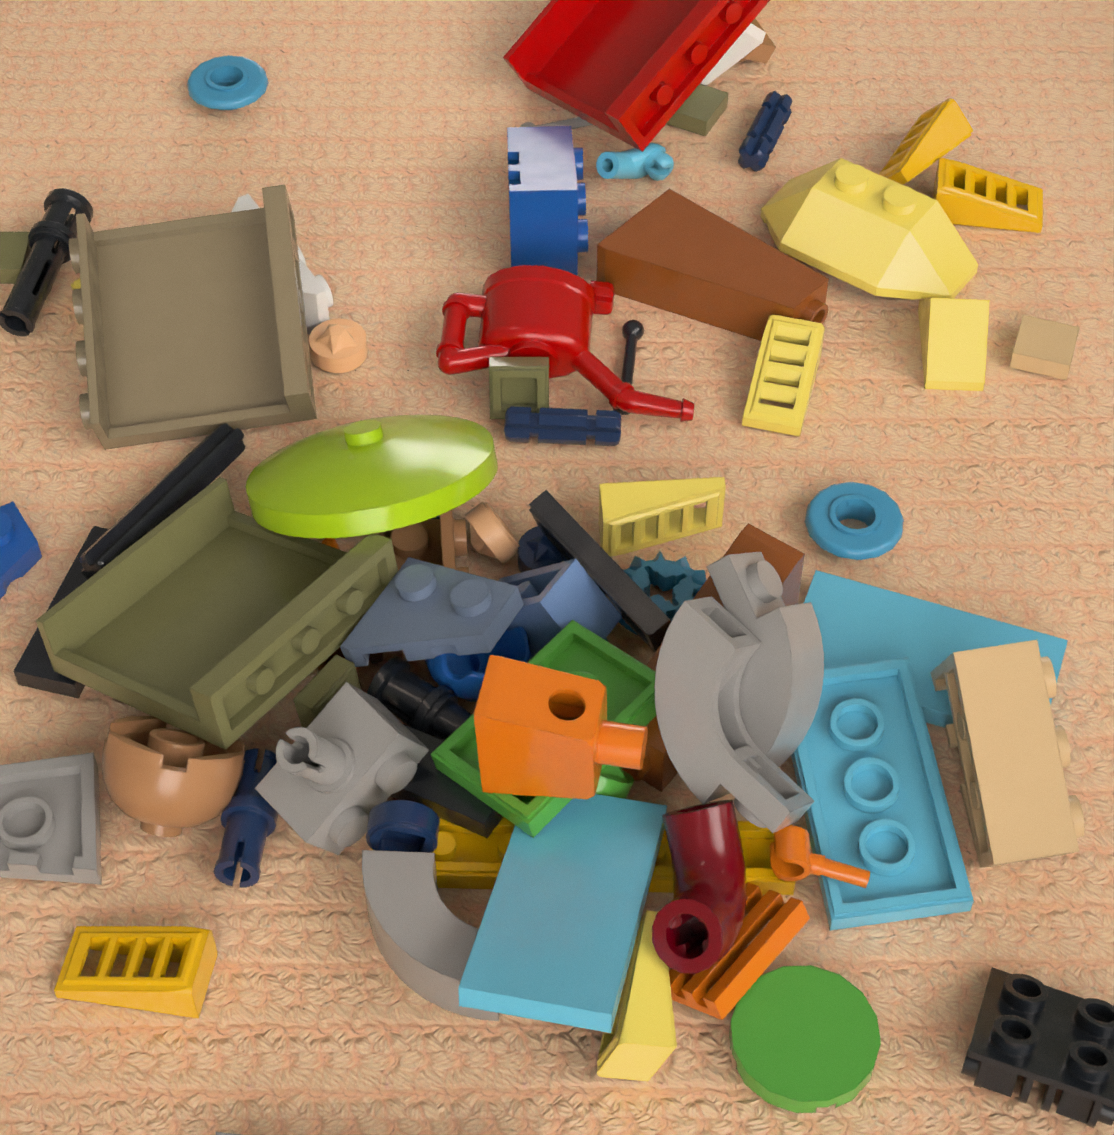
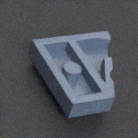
M408 557L340 648L345 659L353 662L355 667L368 666L370 654L403 650L407 661L433 659L445 653H454L458 656L488 653L494 648L524 603L518 586Z

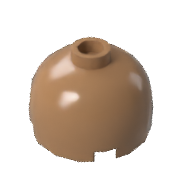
M128 716L113 720L109 726L108 737L104 741L102 775L111 800L123 813L141 821L140 829L142 831L160 837H176L181 835L182 828L205 824L222 813L235 795L243 774L245 744L240 738L225 750L184 730L166 728V722L153 716Z

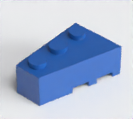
M571 126L507 127L511 267L519 265L547 266L578 275V253L588 252V220L578 219V216H586L585 183H577V180H583V148L573 147Z

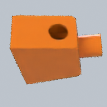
M489 656L474 711L482 792L589 799L596 794L602 764L636 770L642 769L648 727L608 721L607 687L599 680L501 656Z

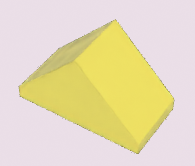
M950 298L919 300L918 315L925 389L983 391L990 300Z

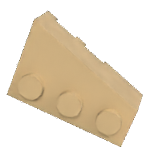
M1037 640L953 652L930 673L935 691L946 689L948 691L954 723L947 724L945 731L949 747H958L965 780V783H961L960 790L980 868L1079 852L1077 838L1083 837L1085 833L1084 816L1077 796H1068L1063 768L1070 766V746L1063 726H1054L1049 699L1055 698L1057 685L1050 658L1048 656H1040Z

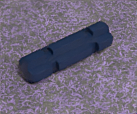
M773 91L766 95L761 105L762 108L759 109L746 134L748 137L743 140L739 148L740 157L738 163L743 169L750 167L757 172L765 167L770 157L769 154L772 153L784 129L783 125L787 123L792 113L790 106L793 101L788 94L780 95Z
M511 406L507 408L505 414L504 433L506 440L510 442L530 443V437H538V443L586 445V439L595 440L596 446H616L621 439L622 419L617 411L597 410L596 416L588 415V410L540 408V413H531V407Z

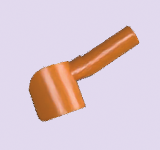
M789 825L774 832V842L769 846L770 866L778 879L798 881L806 878L809 874L817 876L823 875L862 888L867 887L870 871L825 858L826 856L810 853V839L807 830Z

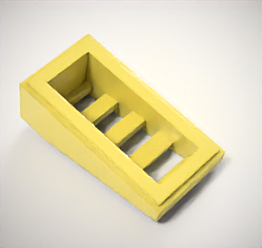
M770 315L768 317L743 414L742 426L800 437L822 353L825 327L821 323L779 315ZM761 400L794 405V408L790 409L761 403Z
M724 477L599 484L598 525L601 548L609 556H617L722 527L726 489ZM706 502V508H694V505Z
M647 910L641 918L612 1032H603L597 1059V1075L600 1077L649 1081L677 1047L669 968L659 958L652 943V925L658 913L657 911Z

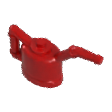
M519 265L504 268L488 276L483 285L482 295L457 292L449 295L443 304L442 314L444 320L441 340L436 348V356L438 358L439 370L447 375L489 368V357H549V379L567 376L577 371L609 400V404L614 409H621L624 412L638 415L678 418L680 422L692 421L694 416L695 404L684 398L680 401L636 391L629 382L624 383L590 352L592 318L596 309V295L594 288L577 275L565 270L537 265ZM469 317L481 318L479 346L465 348L463 345L467 319Z

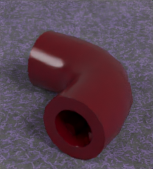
M733 800L708 802L681 808L662 815L671 854L674 895L673 900L656 914L652 925V943L659 958L668 967L680 973L696 974L709 969L719 962L730 951L743 925L747 901L746 867Z

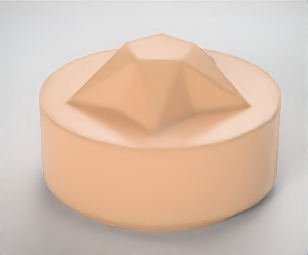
M338 318L324 321L318 324L309 335L312 362L323 371L329 373L349 372L361 366L367 358L366 332L361 325L352 320Z
M482 501L465 514L470 523L469 541L479 554L496 558L504 564L518 553L519 542L487 502L484 503Z

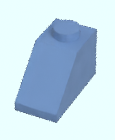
M577 559L502 577L498 580L518 586L524 605L507 629L517 626L524 628L527 632L531 651L530 659L572 620L609 642L606 637L622 618Z

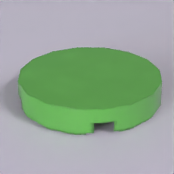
M812 965L783 966L761 975L736 1004L730 1021V1050L732 1048V1055L737 1063L736 1069L744 1084L768 1104L794 1113H816L817 1108L829 1107L836 1104L835 1108L852 1101L870 1081L881 1045L877 1015L863 992L840 974Z

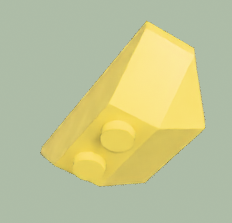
M843 158L790 179L761 208V218L767 224L769 233L779 251L875 296L910 300L924 298L954 299L977 273L978 263L938 200Z

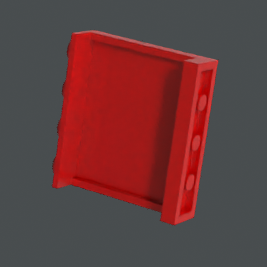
M551 0L503 58L527 89L643 152L770 0Z

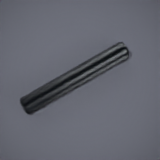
M227 423L215 428L80 556L79 561L83 567L81 571L86 579L92 577L209 486L245 450V445L242 441L244 438L243 432L239 428L233 429Z

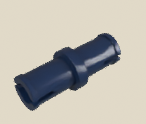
M259 748L245 751V763L240 783L235 795L221 813L220 820L225 831L219 857L214 867V874L220 882L233 887L238 862H240V867L243 868L240 888L250 887L258 882L266 837L272 834L276 827L277 811L255 789L277 763L276 754L270 750L265 749L262 768L259 773L258 769H255Z

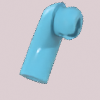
M649 143L643 152L637 148L622 152H603L597 159L596 168L598 174L604 179H639L649 175L651 179L660 181L672 172L674 161L670 155L665 153V147L656 143Z

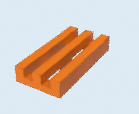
M748 882L746 884L747 901L743 925L730 951L712 967L696 974L680 973L671 968L669 970L672 1000L723 1020L810 919L803 901L791 897L784 903L781 894L770 889L763 896L758 885Z

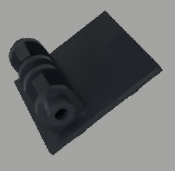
M992 967L961 1073L975 1078L973 1086L983 1087L1009 1097L1012 1095L1018 1075L1024 1076L1018 1102L1024 1104L1027 1103L1034 1080L1047 1084L1041 1110L1049 1112L1058 1088L1062 1090L1057 1105V1114L1085 1123L1086 1126L1092 1128L1096 1126L1097 1121L1112 1126L1114 1122V1006L1100 999H1084L1046 986L1038 979L1026 974H1010Z

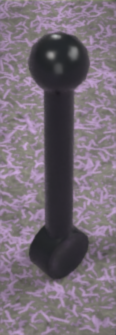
M634 319L627 321L622 327V334L626 339L621 380L624 383L629 382L631 385L633 382L637 341L644 334L643 324ZM613 408L614 411L619 412L621 415L630 414L622 411L621 409Z

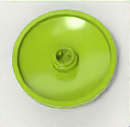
M444 415L386 416L336 426L289 444L260 462L249 474L245 488L252 516L262 527L278 534L293 537L317 539L344 538L390 531L446 513L483 491L494 479L498 464L491 433L476 422Z

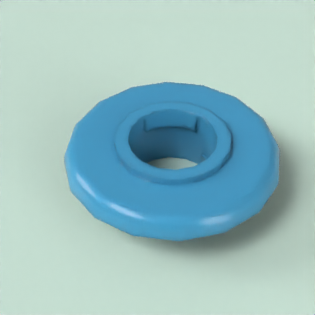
M228 55L212 58L196 67L190 74L187 89L189 96L197 104L210 109L234 110L257 101L266 92L269 82L266 71L257 62L242 56Z
M846 482L833 484L815 495L807 506L805 524L809 536L823 550L841 558L863 560L879 557L892 550L902 537L904 519L898 504L886 492L869 484ZM856 519L864 522L868 527L862 529L848 528L842 525L840 521Z

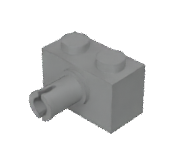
M346 682L307 728L295 727L285 732L295 742L290 744L283 739L278 741L275 752L277 763L255 789L306 843L339 855L346 847L355 844L367 832L368 817L371 809L385 802L391 794L402 790L412 780L417 770V764L427 754L429 749L377 698Z

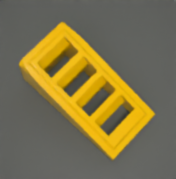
M948 98L921 114L879 175L903 185L969 138L973 129L956 101Z
M939 158L933 199L938 200L952 224L1041 233L1043 225V189L959 161ZM1016 204L1027 205V210L1016 207Z
M76 926L54 988L57 998L199 1018L218 955L212 930L188 926ZM89 950L102 951L95 975L81 976ZM117 954L128 955L121 977H111ZM143 958L154 959L149 976L137 977ZM169 962L180 963L176 977H165Z

